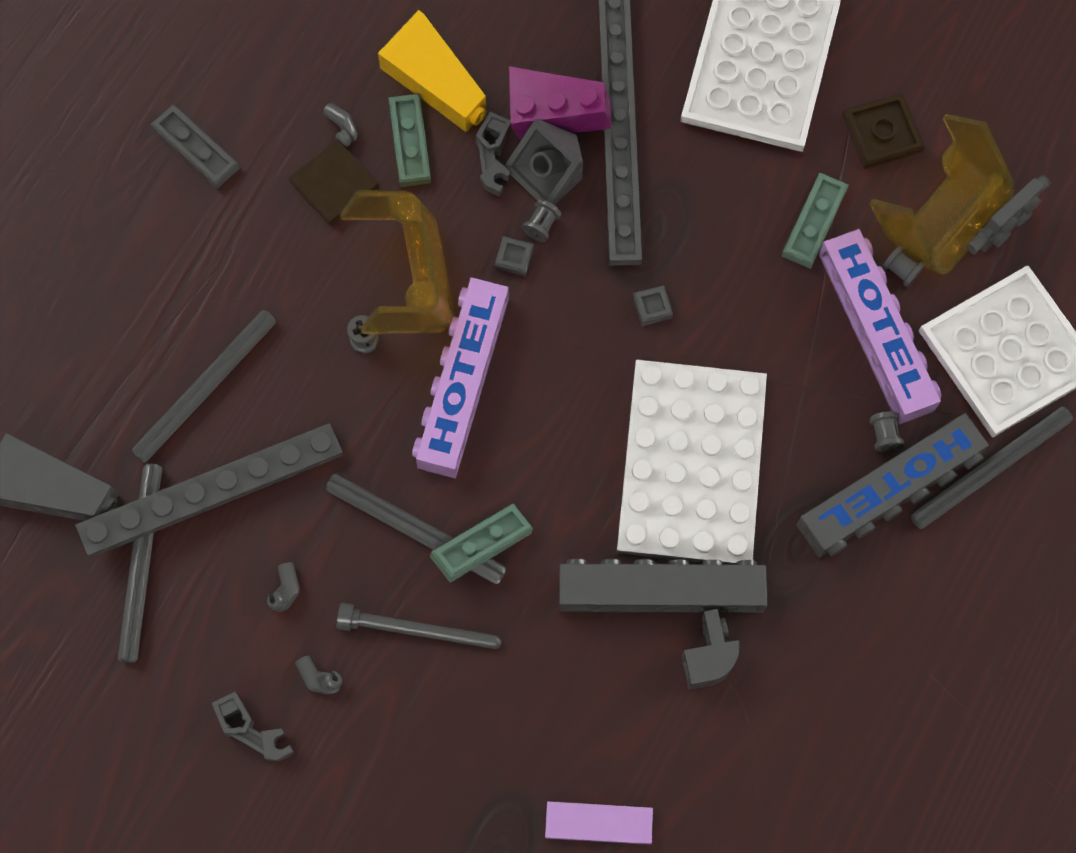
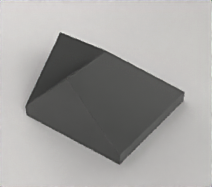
M540 119L534 120L505 164V167L510 171V175L536 200H546L554 205L583 180V160L577 135Z

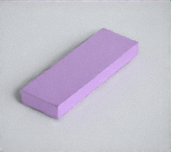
M547 801L545 839L651 845L653 808Z

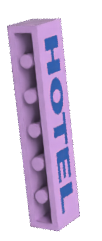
M860 229L824 241L819 256L891 410L899 414L898 425L934 412L941 402L940 388L937 382L931 381L929 377L926 358L921 351H917L913 343L914 335L912 329L901 318L898 299L894 294H890L886 286L885 272L881 266L876 265L872 257L873 248L867 238H863Z
M471 277L468 288L462 287L458 300V306L462 307L459 317L454 316L452 319L449 335L453 336L450 347L444 346L440 359V365L444 366L441 377L435 376L431 388V395L435 396L432 407L426 406L421 423V426H425L423 437L416 438L412 451V456L416 457L417 469L456 479L508 304L509 287Z

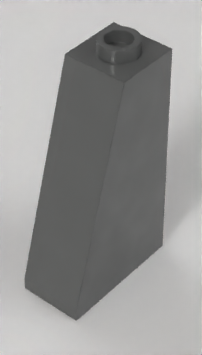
M7 433L0 442V506L82 521L116 508L118 494L112 486Z

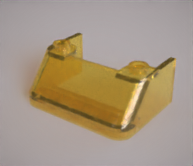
M946 114L943 117L953 139V143L947 148L942 158L947 178L920 210L914 214L911 208L877 199H872L869 203L887 238L897 246H903L906 253L918 262H923L930 271L940 274H947L955 267L968 251L966 244L978 234L980 229L986 227L991 217L1010 201L1014 192L1013 179L987 122Z
M357 190L341 212V220H397L403 224L413 284L407 289L405 294L407 306H378L361 326V334L432 333L446 330L451 325L455 312L436 218L411 192Z

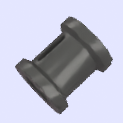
M538 199L534 204L535 210L528 222L523 223L521 229L530 238L539 242H546L549 238L548 231L553 222L561 217V211L554 204ZM541 218H544L542 224H540V223H539L540 219H541Z
M899 245L884 262L882 268L884 270H891L904 281L903 285L908 287L923 270L925 264L923 262H916L903 251L904 247Z
M359 315L351 319L347 327L351 347L356 352H361L362 354L371 353L376 349L379 342L376 323L366 315ZM364 331L365 334L368 335V336L365 337V338H362V336H361L360 334H358V333Z
M881 412L870 417L869 422L870 425L874 426L877 443L874 444L876 452H892L904 447V440L900 438L897 426L898 412Z

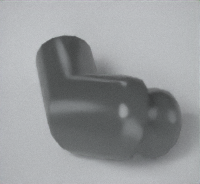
M328 103L323 110V115L339 126L341 131L336 134L335 138L344 147H348L351 142L355 143L358 135L352 117L334 103Z
M293 562L284 563L277 567L281 585L273 594H269L267 597L268 607L277 612L289 609L300 593Z

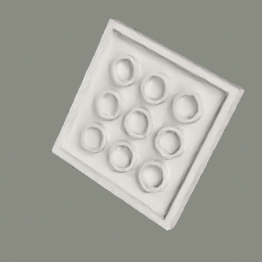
M1028 265L922 325L919 329L921 336L992 438L1076 389V331Z

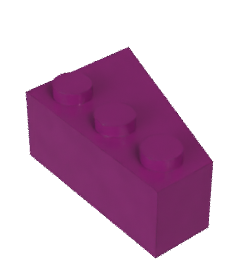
M509 66L511 125L519 140H522L535 119H540L571 133L612 129L611 100L604 82Z

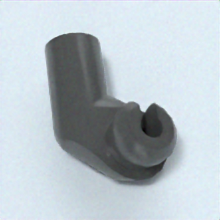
M310 655L304 656L294 663L310 691L326 695L339 691L342 677L338 672L318 671Z

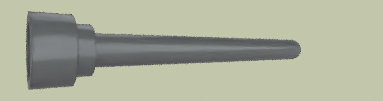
M341 602L336 624L337 630L350 632L351 628L358 629V626L491 649H497L501 646V639L497 635L361 613V609L355 608V604Z

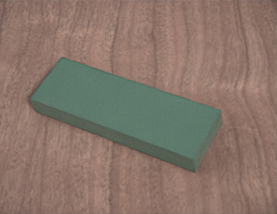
M420 94L388 97L400 187L431 184Z
M819 173L783 250L782 257L807 268H812L847 191L848 184Z
M511 504L433 550L430 558L451 583L532 534L533 527L517 507Z

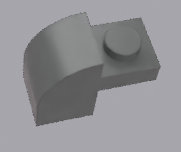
M718 609L704 611L701 617L707 646L684 650L681 656L688 690L708 687L721 682L731 672L738 659L739 640L725 642L724 639L729 638L728 627L725 618H719Z

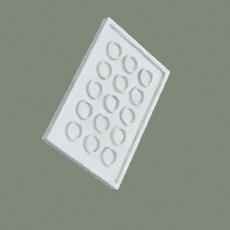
M713 0L680 122L803 152L841 0Z
M636 360L617 543L618 554L673 560L681 559L701 563L705 560H721L723 565H736V562L740 560H753L767 373Z

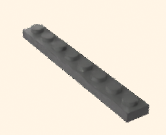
M330 423L75 524L88 558H92L342 457L343 451Z

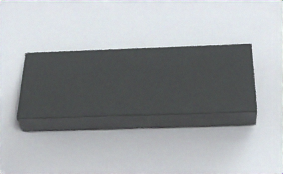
M174 104L150 124L153 131L216 189L240 169L239 164Z

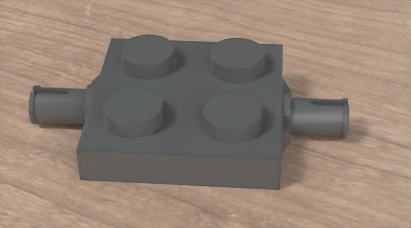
M1040 175L1038 179L1034 178L991 217L985 228L980 229L978 234L966 244L968 251L976 254L981 249L985 253L993 245L997 248L1000 247L1011 235L1010 231L1016 225L1020 228L1032 216V211L1041 202V199L1038 198L1039 194L1050 186V180L1045 175Z

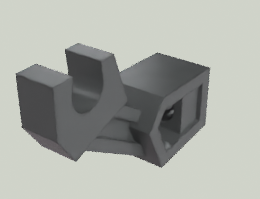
M489 112L476 134V146L479 149L482 170L480 182L486 191L500 197L503 193V185H499L494 181L502 178L508 182L510 171L498 160H495V157L501 155L512 131L511 120ZM487 135L496 139L495 144L490 145L485 140Z
M236 691L212 703L224 734L263 754L266 761L280 762L295 754L290 745L281 750L275 747L276 741L286 736L282 728L261 731V733L252 729L254 721ZM242 713V719L245 722L244 727L232 728L227 723V720Z

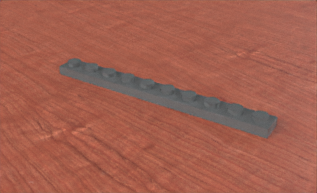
M598 0L601 79L611 100L612 129H604L609 266L641 265L642 246L630 0Z

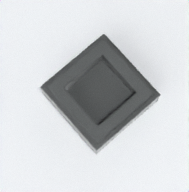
M503 236L494 268L526 277L534 244Z
M664 285L633 293V301L641 326L673 319V312Z

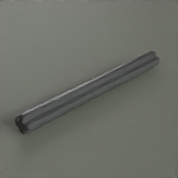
M261 310L131 450L137 459L143 463L147 462L276 324L272 314L266 310Z
M1060 407L914 511L911 515L912 522L919 529L925 528L1073 421V415L1066 407Z
M144 465L139 499L160 490L162 467L160 465ZM154 533L133 541L118 651V660L124 663H135L138 659Z
M333 474L327 483L326 490L329 493L433 550L454 539L338 474ZM489 559L471 571L495 584H499L507 568L499 562Z

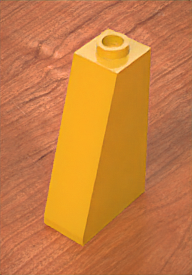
M418 10L378 52L380 69L414 94H420V98L467 132L473 124L477 126L484 119L487 113L486 96L424 13Z

